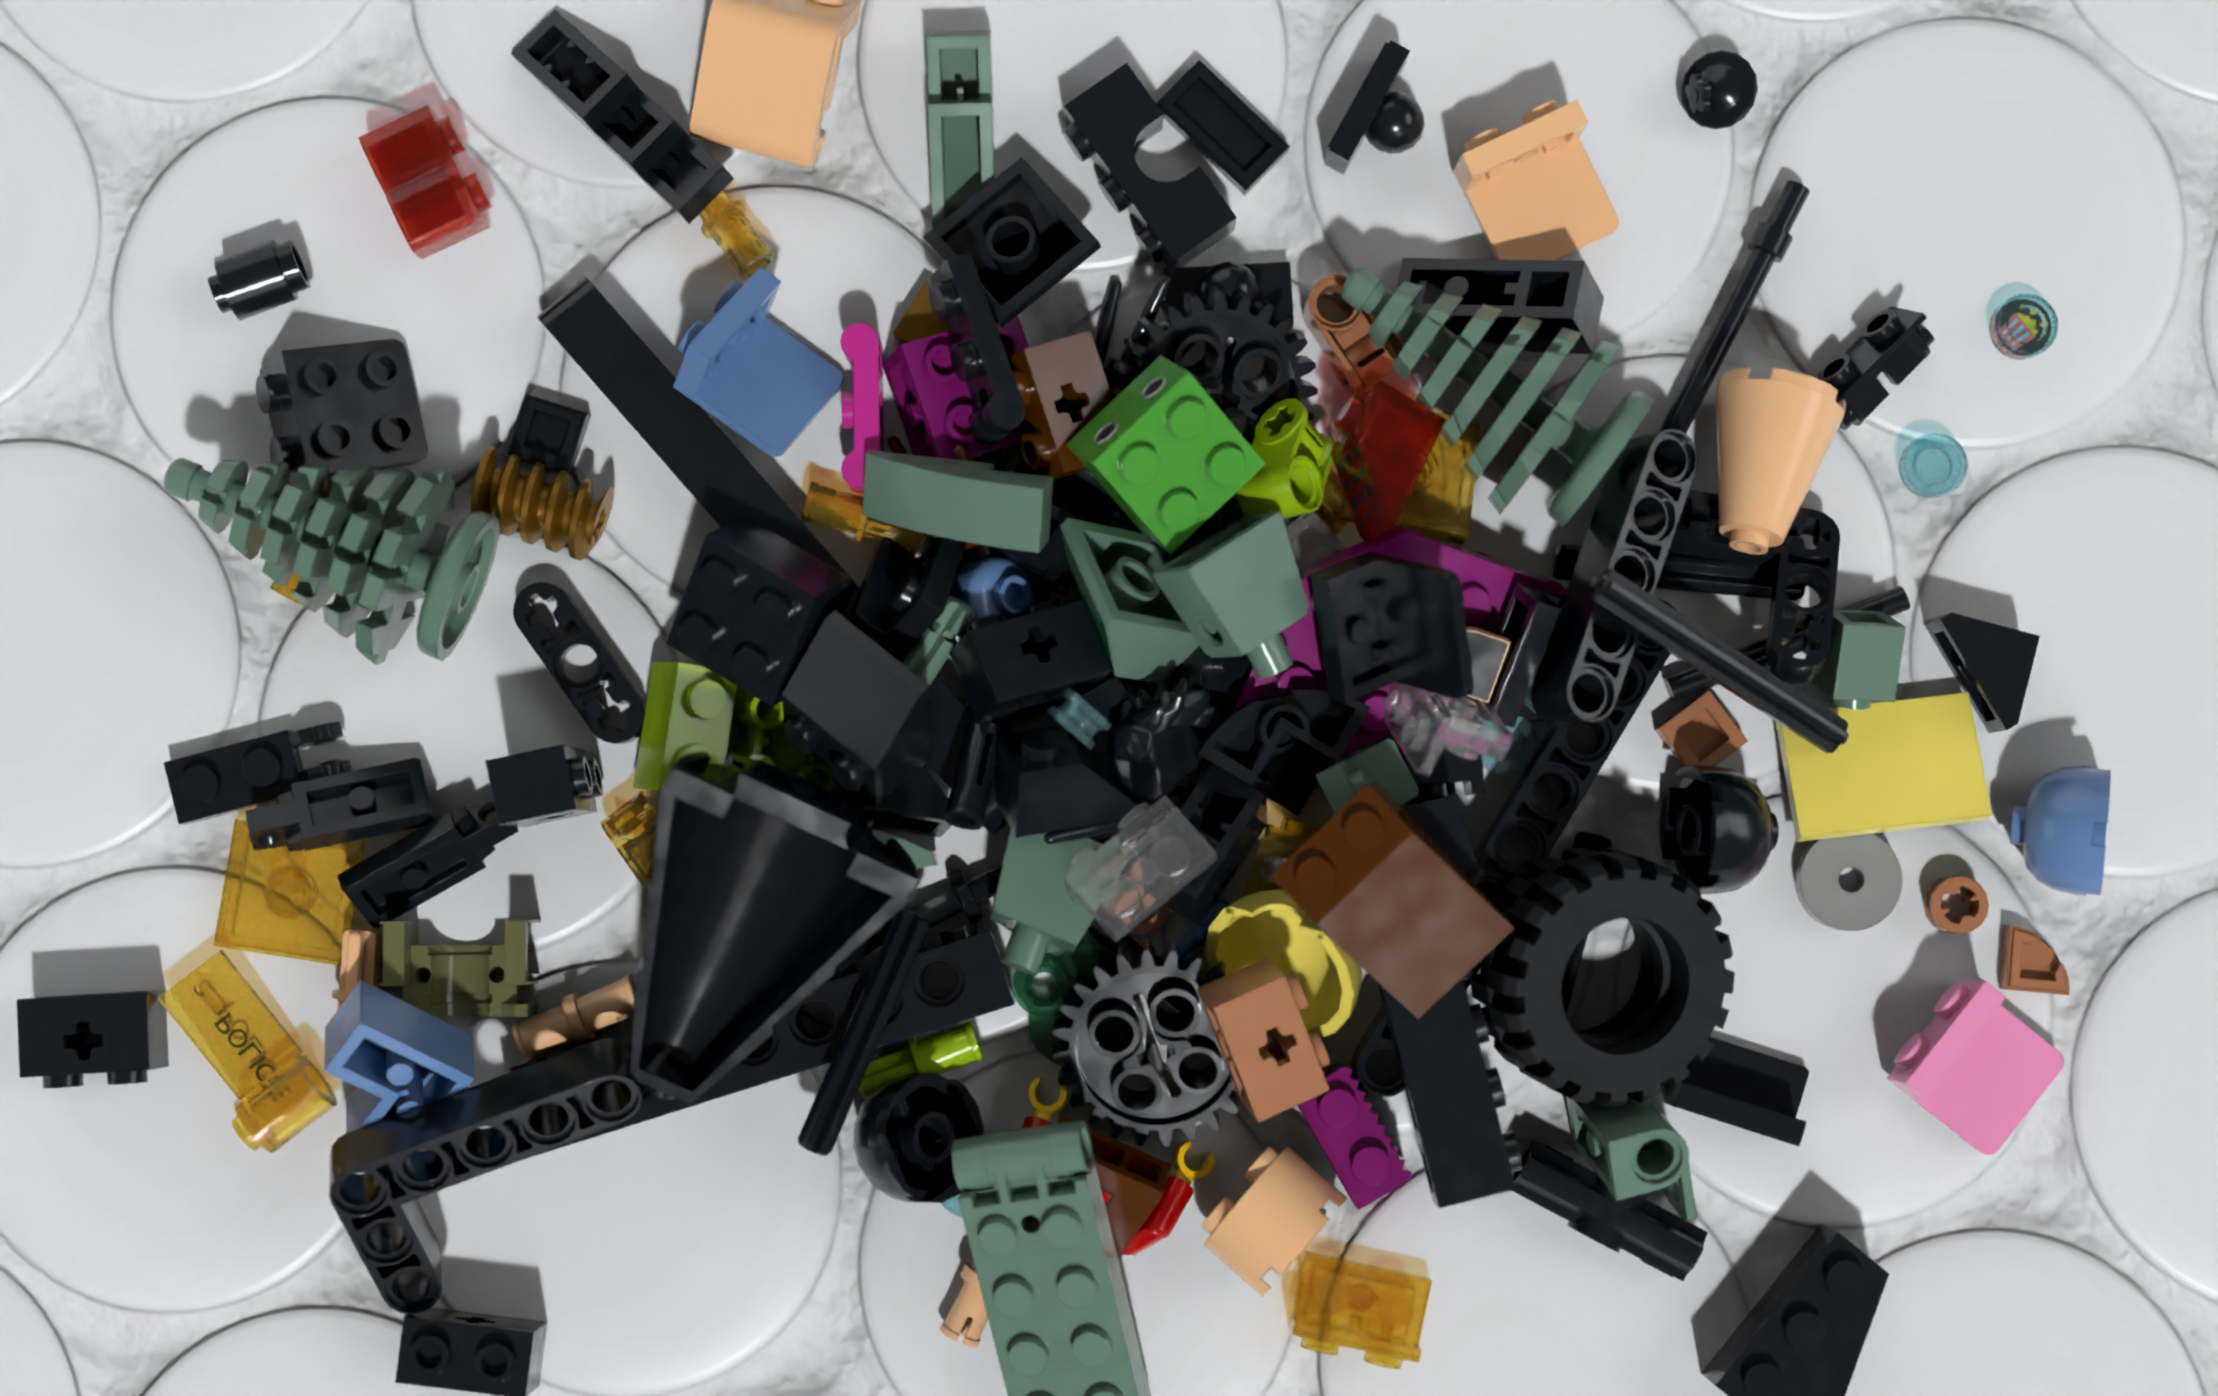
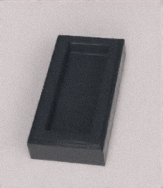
M1200 60L1156 103L1163 113V118L1244 195L1289 151L1290 146Z

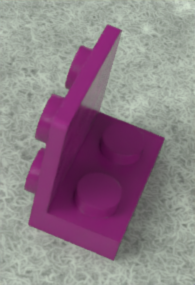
M1018 316L1003 328L996 324L1007 358L1029 347ZM948 331L901 344L883 363V369L913 455L955 459L953 451L955 446L963 445L966 448L968 458L973 459L1020 445L1022 434L1019 426L995 445H984L974 439L970 432L969 424L976 409L966 381H960L953 370L950 359L952 341Z

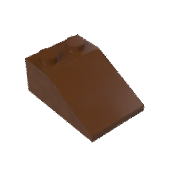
M1379 782L1367 783L1271 875L1277 884L1327 936L1417 1019H1420L1516 928Z

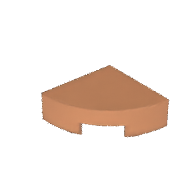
M2004 925L1999 989L2069 995L2067 971L2052 948L2036 933L2028 929Z

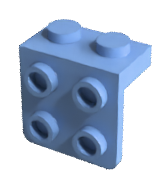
M760 266L744 285L737 281L730 284L718 300L714 309L716 315L708 324L699 319L687 331L678 347V351L684 354V358L673 388L766 454L779 457L788 450L840 390L844 381V375L833 364L767 318L781 281Z

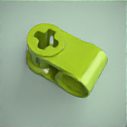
M1295 398L1285 399L1270 407L1256 425L1255 437L1251 447L1266 465L1237 491V499L1244 515L1280 511L1282 518L1287 519L1312 513L1318 510L1322 503L1325 484L1331 466L1337 457L1338 446L1330 435L1319 433L1310 423L1308 411L1300 400Z

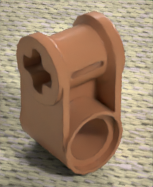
M1329 275L1320 279L1307 295L1303 304V319L1307 328L1326 354L1331 368L1343 387L1354 400L1359 401L1366 397V388L1394 370L1391 366L1403 346L1396 335L1392 334L1382 348L1378 349L1368 334L1375 318L1362 309L1360 311L1356 310L1351 305H1349V317L1347 320L1340 323H1332L1325 320L1317 308L1318 297L1327 292L1341 295L1343 284L1348 278L1344 275ZM1378 353L1380 355L1365 366L1358 367V364L1373 354Z

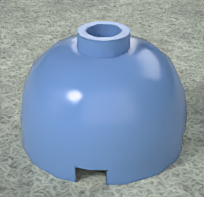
M2089 766L2062 767L2043 775L2032 786L2026 807L2013 806L2010 844L2023 845L2027 869L2036 880L2049 888L2074 895H2101L2111 770H2102Z

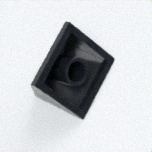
M1022 157L924 236L925 241L942 263L948 258L971 253L994 321L1001 328L1101 248L1099 241Z

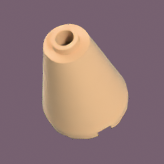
M1742 367L1724 372L1718 380L1716 389L1719 532L1724 537L1730 539L1729 546L1734 550L1747 554L1762 555L1768 552L1769 547L1783 544L1844 418L1847 403L1845 399L1837 403L1838 390L1831 384L1813 376L1787 369L1771 368L1769 379L1749 378L1751 367Z

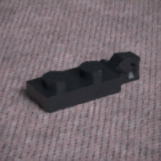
M412 758L292 783V791L277 796L278 804L245 811L249 837L254 850L287 846L290 852L302 851L303 849L308 851L416 828L434 821L420 758Z
M490 796L472 804L469 809L464 806L454 809L452 813H446L338 874L340 887L371 926L378 929L383 926V924H380V921H392L486 868L484 859L495 850L494 845L519 832L518 827L498 825L493 796Z

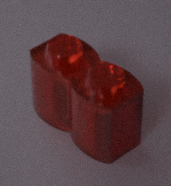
M427 105L358 137L412 252L420 259H424L490 228L483 211L492 208V202L477 173L466 176L457 154L466 151V148L449 115L439 120L437 114Z

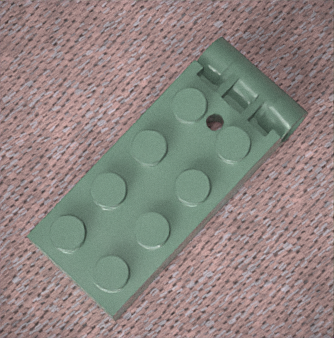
M1078 1120L955 1139L952 1143L951 1158L955 1181L959 1190L962 1191L958 1201L1007 1395L1151 1396L1093 1156L1091 1137L1085 1121Z

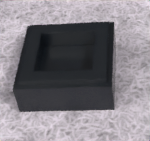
M527 394L508 455L516 454L521 457L522 461L532 464L539 462L544 464L545 468L557 472L563 470L572 476L591 416L586 412Z

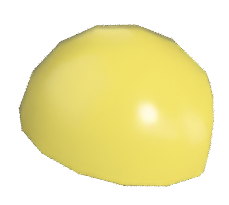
M1284 890L1259 891L1240 897L1223 908L1208 927L1205 955L1209 969L1222 961L1226 964V975L1268 957L1284 974L1292 971L1297 977L1308 1003L1307 1008L1299 1011L1307 1031L1314 1028L1320 1038L1336 1033L1345 1021L1350 1018L1358 1001L1363 978L1361 966L1327 936ZM1270 1030L1265 1032L1267 1035L1270 1036Z

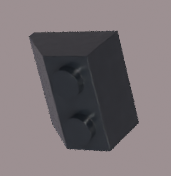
M835 610L824 620L782 693L783 730L788 740L797 750L806 755L812 752L828 765L832 775L843 788L851 793L859 791L877 806L931 759L930 686Z

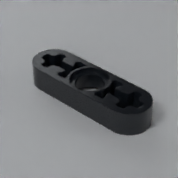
M545 582L534 583L524 588L517 596L513 607L516 625L590 730L599 739L612 744H627L640 737L646 703L569 594L563 589ZM538 597L549 603L558 600L560 606L555 609L553 615L563 630L569 632L575 623L580 629V633L560 640L551 653L547 649L546 643L557 640V637L547 625L541 622L532 625L530 618L536 613L533 602ZM581 645L589 646L597 654L599 661L598 669L589 680L575 682L565 673V656L574 647ZM611 674L617 683L616 685L606 687L605 690L616 703L624 705L630 702L633 710L626 716L630 726L625 731L616 726L604 727L602 721L607 718L609 713L599 697L593 696L588 704L582 698L583 694L593 692L602 687Z

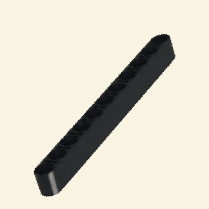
M586 276L581 278L537 316L547 330L720 527L743 516H747L848 575L699 405L673 388L676 378ZM852 578L838 611L848 621L860 589ZM873 640L899 662H902L909 651L908 649L902 656H899L878 641ZM936 675L931 685L928 684L930 686L931 759L928 761V764L951 789L969 711ZM997 769L985 813L986 820L984 825L992 836L1008 823L996 802Z

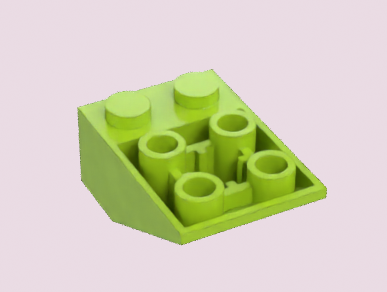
M652 662L633 788L660 792L666 783V778L674 762L686 754L695 752H706L711 756L709 763L724 765L729 754L758 760L796 774L828 791L839 783L832 775L828 765L812 752L808 755L803 754L788 740L783 730L784 714L782 702L771 707L704 666L681 662Z

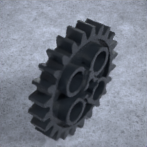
M1217 286L1210 287L1205 304L1190 289L1186 290L1184 293V309L1180 311L1175 309L1166 300H1163L1160 303L1164 320L1159 324L1143 316L1140 319V323L1148 336L1143 342L1133 338H1125L1124 344L1135 354L1133 361L1114 362L1113 366L1116 371L1127 379V384L1110 388L1115 399L1161 355L1189 371L1205 391L1207 388L1217 389L1220 383L1224 385L1221 394L1211 393L1210 397L1230 421L1239 416L1246 417V426L1241 435L1251 446L1255 437L1256 425L1270 407L1285 399L1295 398L1301 401L1303 398L1318 394V388L1310 382L1301 379L1302 376L1314 370L1316 365L1307 356H1296L1308 342L1297 332L1287 334L1293 321L1282 312L1271 317L1273 305L1262 297L1250 307V295L1239 288L1234 291L1227 304L1225 293ZM1232 337L1233 343L1227 347L1224 353V341ZM1204 340L1205 353L1202 359L1192 366H1182L1181 358L1184 349L1194 341ZM1263 355L1264 366L1260 374L1251 380L1242 381L1241 371L1245 362L1253 356ZM1307 410L1308 420H1313L1314 415Z
M1144 940L1141 958L1136 959L1132 958L1129 951L1123 945L1118 946L1116 966L1111 967L1105 960L1099 956L1096 957L1093 964L1096 980L1094 981L1078 973L1075 976L1073 988L1079 997L1063 995L1061 998L1060 1011L1069 1018H1058L1054 1021L1052 1035L1063 1041L1053 1045L1052 1060L1067 1063L1059 1069L1058 1083L1059 1085L1078 1084L1071 1092V1106L1074 1108L1091 1102L1092 1106L1089 1112L1088 1123L1093 1126L1105 1117H1109L1112 1119L1111 1137L1114 1139L1118 1138L1128 1126L1135 1128L1137 1146L1144 1144L1149 1131H1158L1163 1146L1169 1147L1172 1130L1179 1128L1190 1142H1193L1196 1139V1122L1201 1120L1212 1130L1216 1131L1219 1129L1218 1107L1233 1114L1239 1111V1099L1234 1092L1237 1091L1197 991V988L1226 975V964L1221 961L1208 971L1202 969L1203 950L1197 948L1188 960L1184 961L1178 959L1177 941H1171L1165 956H1156L1150 940ZM1135 994L1144 996L1149 1008L1150 1020L1156 1039L1160 1045H1167V1066L1174 1081L1181 1089L1178 1093L1170 1092L1167 1086L1163 1065L1154 1043H1146L1147 1023L1139 1006L1133 1000ZM1178 995L1188 999L1192 1007L1184 1013L1172 1014L1163 1010L1159 1003L1168 996ZM1117 1016L1128 1021L1131 1029L1124 1034L1113 1035L1102 1030L1099 1023L1107 1017ZM1202 1053L1211 1057L1215 1063L1206 1070L1195 1071L1186 1067L1182 1060L1190 1054ZM1132 1074H1142L1150 1078L1154 1085L1145 1091H1134L1127 1088L1122 1080Z

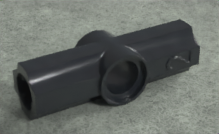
M1532 1140L1528 1148L1523 1152L1521 1156L1522 1170L1513 1172L1516 1189L1511 1191L1568 1220L1567 1225L1592 1240L1616 1252H1619L1621 1248L1670 1277L1674 1276L1683 1281L1696 1265L1704 1248L1705 1238L1708 1234L1707 1231L1690 1222H1685L1681 1217L1646 1199L1647 1194L1616 1201L1596 1172L1580 1165L1574 1159L1544 1143L1541 1144Z

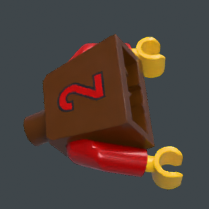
M1038 1077L1033 1080L1029 1087L1028 1096L1034 1110L1032 1116L1024 1118L1021 1129L1052 1125L1053 1123L1050 1122L1052 1115L1059 1113L1067 1103L1068 1093L1065 1085H1061L1058 1101L1053 1105L1044 1106L1036 1099L1042 1078ZM1060 1115L1056 1124L1071 1122L1072 1120ZM1088 1128L1118 1258L1121 1254L1135 1256L1170 1235L1194 1192L1190 1186L1193 1179L1204 1177L1210 1173L1215 1164L1213 1152H1208L1203 1159L1202 1166L1198 1170L1192 1171L1184 1163L1185 1152L1190 1148L1192 1142L1189 1140L1181 1142L1174 1149L1172 1155V1164L1176 1172L1174 1176H1170L1172 1164Z

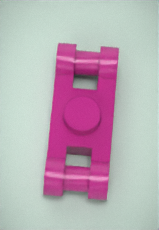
M859 322L848 326L842 333L840 340L841 348L848 362L853 366V391L842 392L843 429H854V451L849 453L843 460L841 472L851 490L858 495L864 496L865 453L868 450L884 451L883 348L875 330L868 324Z

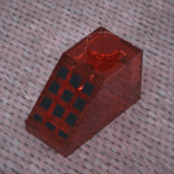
M1379 380L1364 396L1360 397L1354 393L1346 401L1334 423V427L1342 432L1331 452L1359 536L1368 543H1374L1397 523L1446 421L1443 417L1430 411L1382 380Z

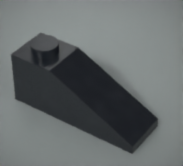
M1403 258L1396 290L1403 281L1423 285L1424 288L1414 302V305L1425 313L1429 312L1443 292L1464 297L1445 326L1457 335L1463 332L1483 304H1488L1501 308L1503 311L1482 341L1502 345L1521 317L1525 315L1542 320L1543 322L1524 347V351L1544 353L1562 327L1582 332V335L1569 353L1591 354L1594 350L1604 296L1585 261Z

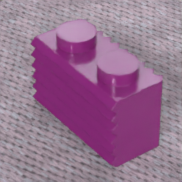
M1338 1062L1323 1071L1330 1090L1297 1106L1351 1201L1357 1209H1360L1408 1182L1412 1172L1404 1165L1405 1160L1397 1154L1398 1148L1391 1143L1392 1137L1384 1131L1385 1125L1378 1120L1379 1114L1371 1109L1372 1103L1367 1098H1364L1366 1092L1358 1087L1359 1080L1351 1075L1353 1069L1346 1064Z

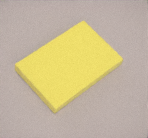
M1968 692L1895 700V702L1871 703L1870 708L1862 710L1843 707L1827 708L1848 723L1846 731L1849 734L1845 744L1839 745L1833 753H1825L1775 721L1796 842L1986 821L1992 816Z

